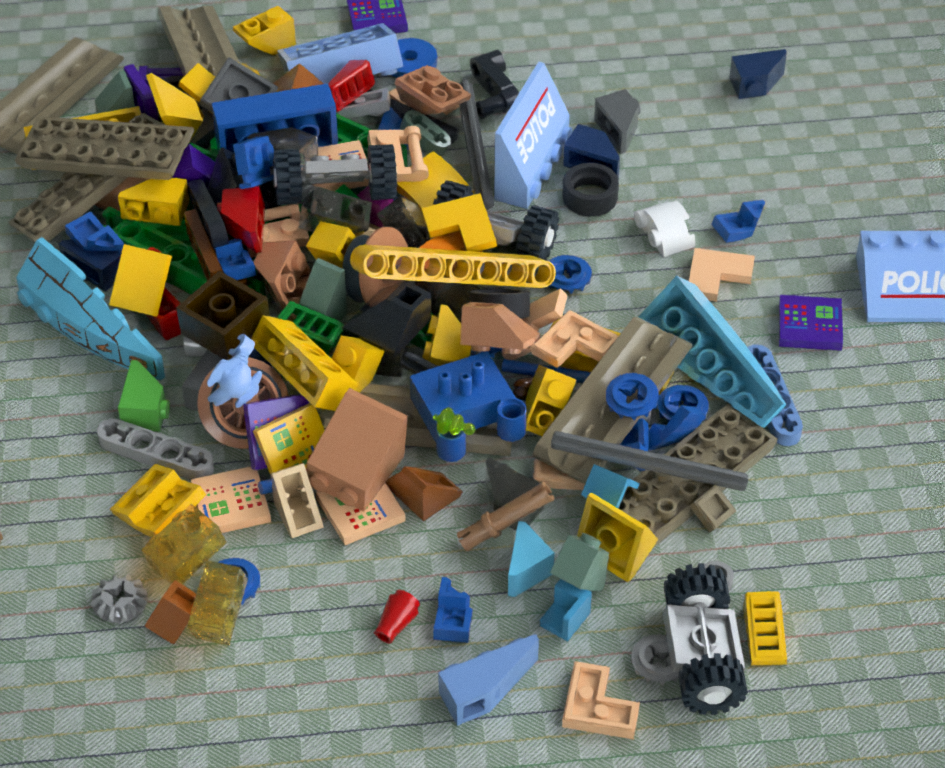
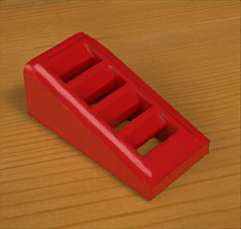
M350 60L328 83L336 105V112H339L374 86L375 80L368 60Z
M164 287L163 299H161L157 317L146 316L165 340H170L181 334L176 307L181 303Z

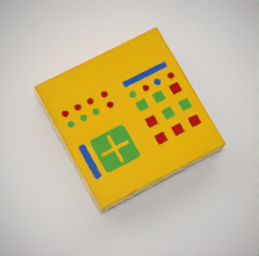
M309 403L253 430V433L271 475V473L304 463L307 471V462L325 430L316 407Z

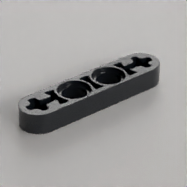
M202 178L187 182L192 207L198 213L212 248L228 245V236L224 222Z

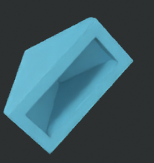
M518 521L508 574V596L516 597L553 575L550 571L554 565L555 553L523 521Z

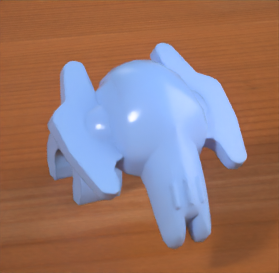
M245 334L238 336L237 339L241 341L238 347L230 349L229 354L233 358L230 360H220L207 380L208 387L213 386L215 383H218L220 386L208 397V401L213 402L214 406L224 404L231 398H238L235 406L239 408L251 400L259 391L258 384L261 380L262 372L257 371L252 377L251 369L248 366V358L255 346V342Z

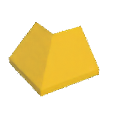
M152 73L147 74V80L164 124L193 127L192 139L204 118L196 100Z

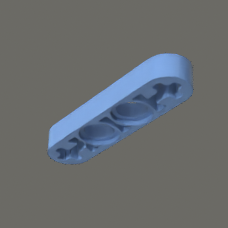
M763 345L748 346L747 348L757 361L762 362L761 367L770 380L775 383L774 386L786 403L785 408L768 423V429L773 436L778 438V444L783 446L795 445L800 441L803 425L771 351ZM783 421H785L786 428H782Z

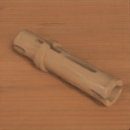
M542 481L539 485L496 511L482 514L479 521L457 532L460 544L469 552L491 537H499L502 534V530L549 502L554 501V496L551 494L552 491Z

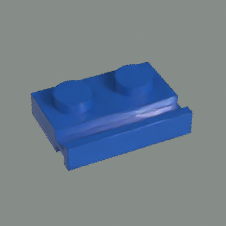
M269 136L255 137L233 144L238 175L243 177V183L239 184L240 189L252 188L274 180V175H270L269 167L273 166L274 148L269 141Z

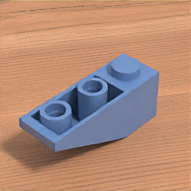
M536 634L526 638H517L506 646L493 651L482 652L473 659L460 664L449 665L443 671L438 672L439 694L457 726L490 713L536 663L539 649V638Z

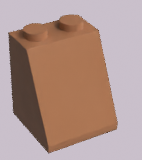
M349 388L307 462V474L311 486L319 492H326L340 499L347 506H354L365 511L404 458L408 416Z

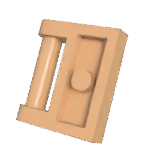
M408 126L404 130L368 131V145L393 144L396 156L397 182L423 181L428 178V168L423 163L419 142L421 140L419 127ZM400 144H408L411 167L404 166Z
M287 204L265 209L264 222L290 217V219L264 224L263 242L296 240L299 247L307 245L309 235L299 212L298 204ZM246 246L250 257H256L258 253H255Z

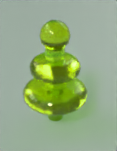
M450 407L444 408L440 415L434 414L433 420L437 421L436 426L439 434L444 435L450 431L452 435H457L460 431H463L466 435H472L475 432V426L472 423H464V418L460 414L454 416V411Z

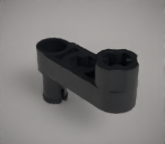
M497 49L472 57L470 59L471 72L479 84L491 96L476 102L479 118L484 119L501 111L503 113L508 112L519 91L503 73L506 71V63L502 53Z

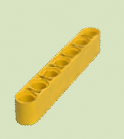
M364 244L356 247L350 257V263L354 270L375 279L545 288L552 284L556 276L555 267L551 262L532 255ZM373 255V262L367 268V260ZM401 257V265L396 269V261ZM429 259V267L424 271L425 262ZM457 261V268L452 272L453 264ZM485 263L484 270L480 273V268ZM512 265L511 272L507 275L508 268ZM538 267V272H537L536 276H534V272H535L536 268Z

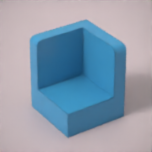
M594 464L581 495L587 498L590 493H593L619 508L627 487L630 486L638 489L640 483Z
M560 579L554 588V603L541 617L540 626L569 641L591 613L592 592L579 589Z

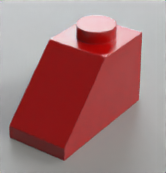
M260 187L224 189L222 202L217 204V210L224 221L227 233L235 239H241L242 244L255 253H261L265 204Z

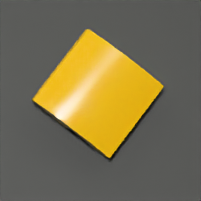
M434 151L423 157V163L427 165L429 173L427 179L423 181L397 182L396 187L399 194L412 202V211L422 219L424 218L421 208L435 205L433 202L434 199H437L436 194L438 190H441L440 186L446 180L469 186L463 177Z
M154 464L110 510L115 516L134 529L161 542L206 494L200 485L180 479L174 469Z

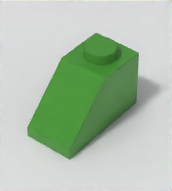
M131 360L118 405L120 420L154 432H160L163 419L169 418L170 401L165 400L163 386L138 360Z

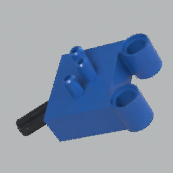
M488 351L442 366H437L412 352H405L403 354L400 366L414 374L409 376L410 398L436 442V452L440 459L447 462H455L462 459L466 453V432L496 422L497 434L505 441L514 442L525 436L526 405L515 397Z

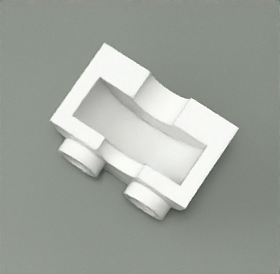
M666 201L634 212V220L637 227L642 228L645 233L648 232L651 246L656 247L663 257L695 247V235H689L684 221L689 219V216L678 201Z

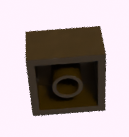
M218 271L176 307L181 334L224 360L233 358L229 351L230 349L237 348L241 341L237 339L239 335L245 334L251 339L262 315L270 317L267 297L221 271Z

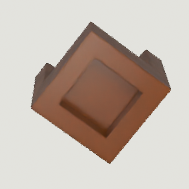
M174 580L144 626L171 644H175L188 622L202 604L204 598Z

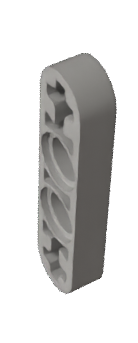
M107 419L98 425L97 436L99 445L106 451L149 466L158 464L174 469L178 476L189 480L213 475V457L206 449L119 419ZM138 441L149 442V445L143 449L132 447ZM166 451L178 452V455L172 459L161 457Z

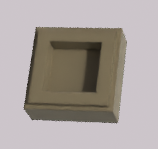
M717 485L709 488L689 505L709 533L736 512V509Z

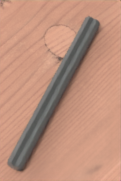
M462 80V83L459 84L465 91L471 94L470 100L459 104L473 188L475 194L481 193L487 211L493 208L494 200L473 85L468 83V80Z
M555 431L552 435L551 448L738 491H745L747 487L748 475L746 473L560 431Z

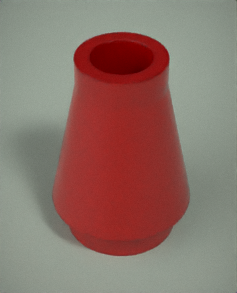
M400 589L396 590L394 594H390L379 624L374 631L375 636L381 641L391 644L395 637L419 614L417 609L420 603L417 598Z

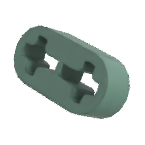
M415 110L406 112L400 123V129L404 130L408 126L419 127L421 132L420 147L428 154L434 151L439 156H443L451 143L449 135L421 112Z

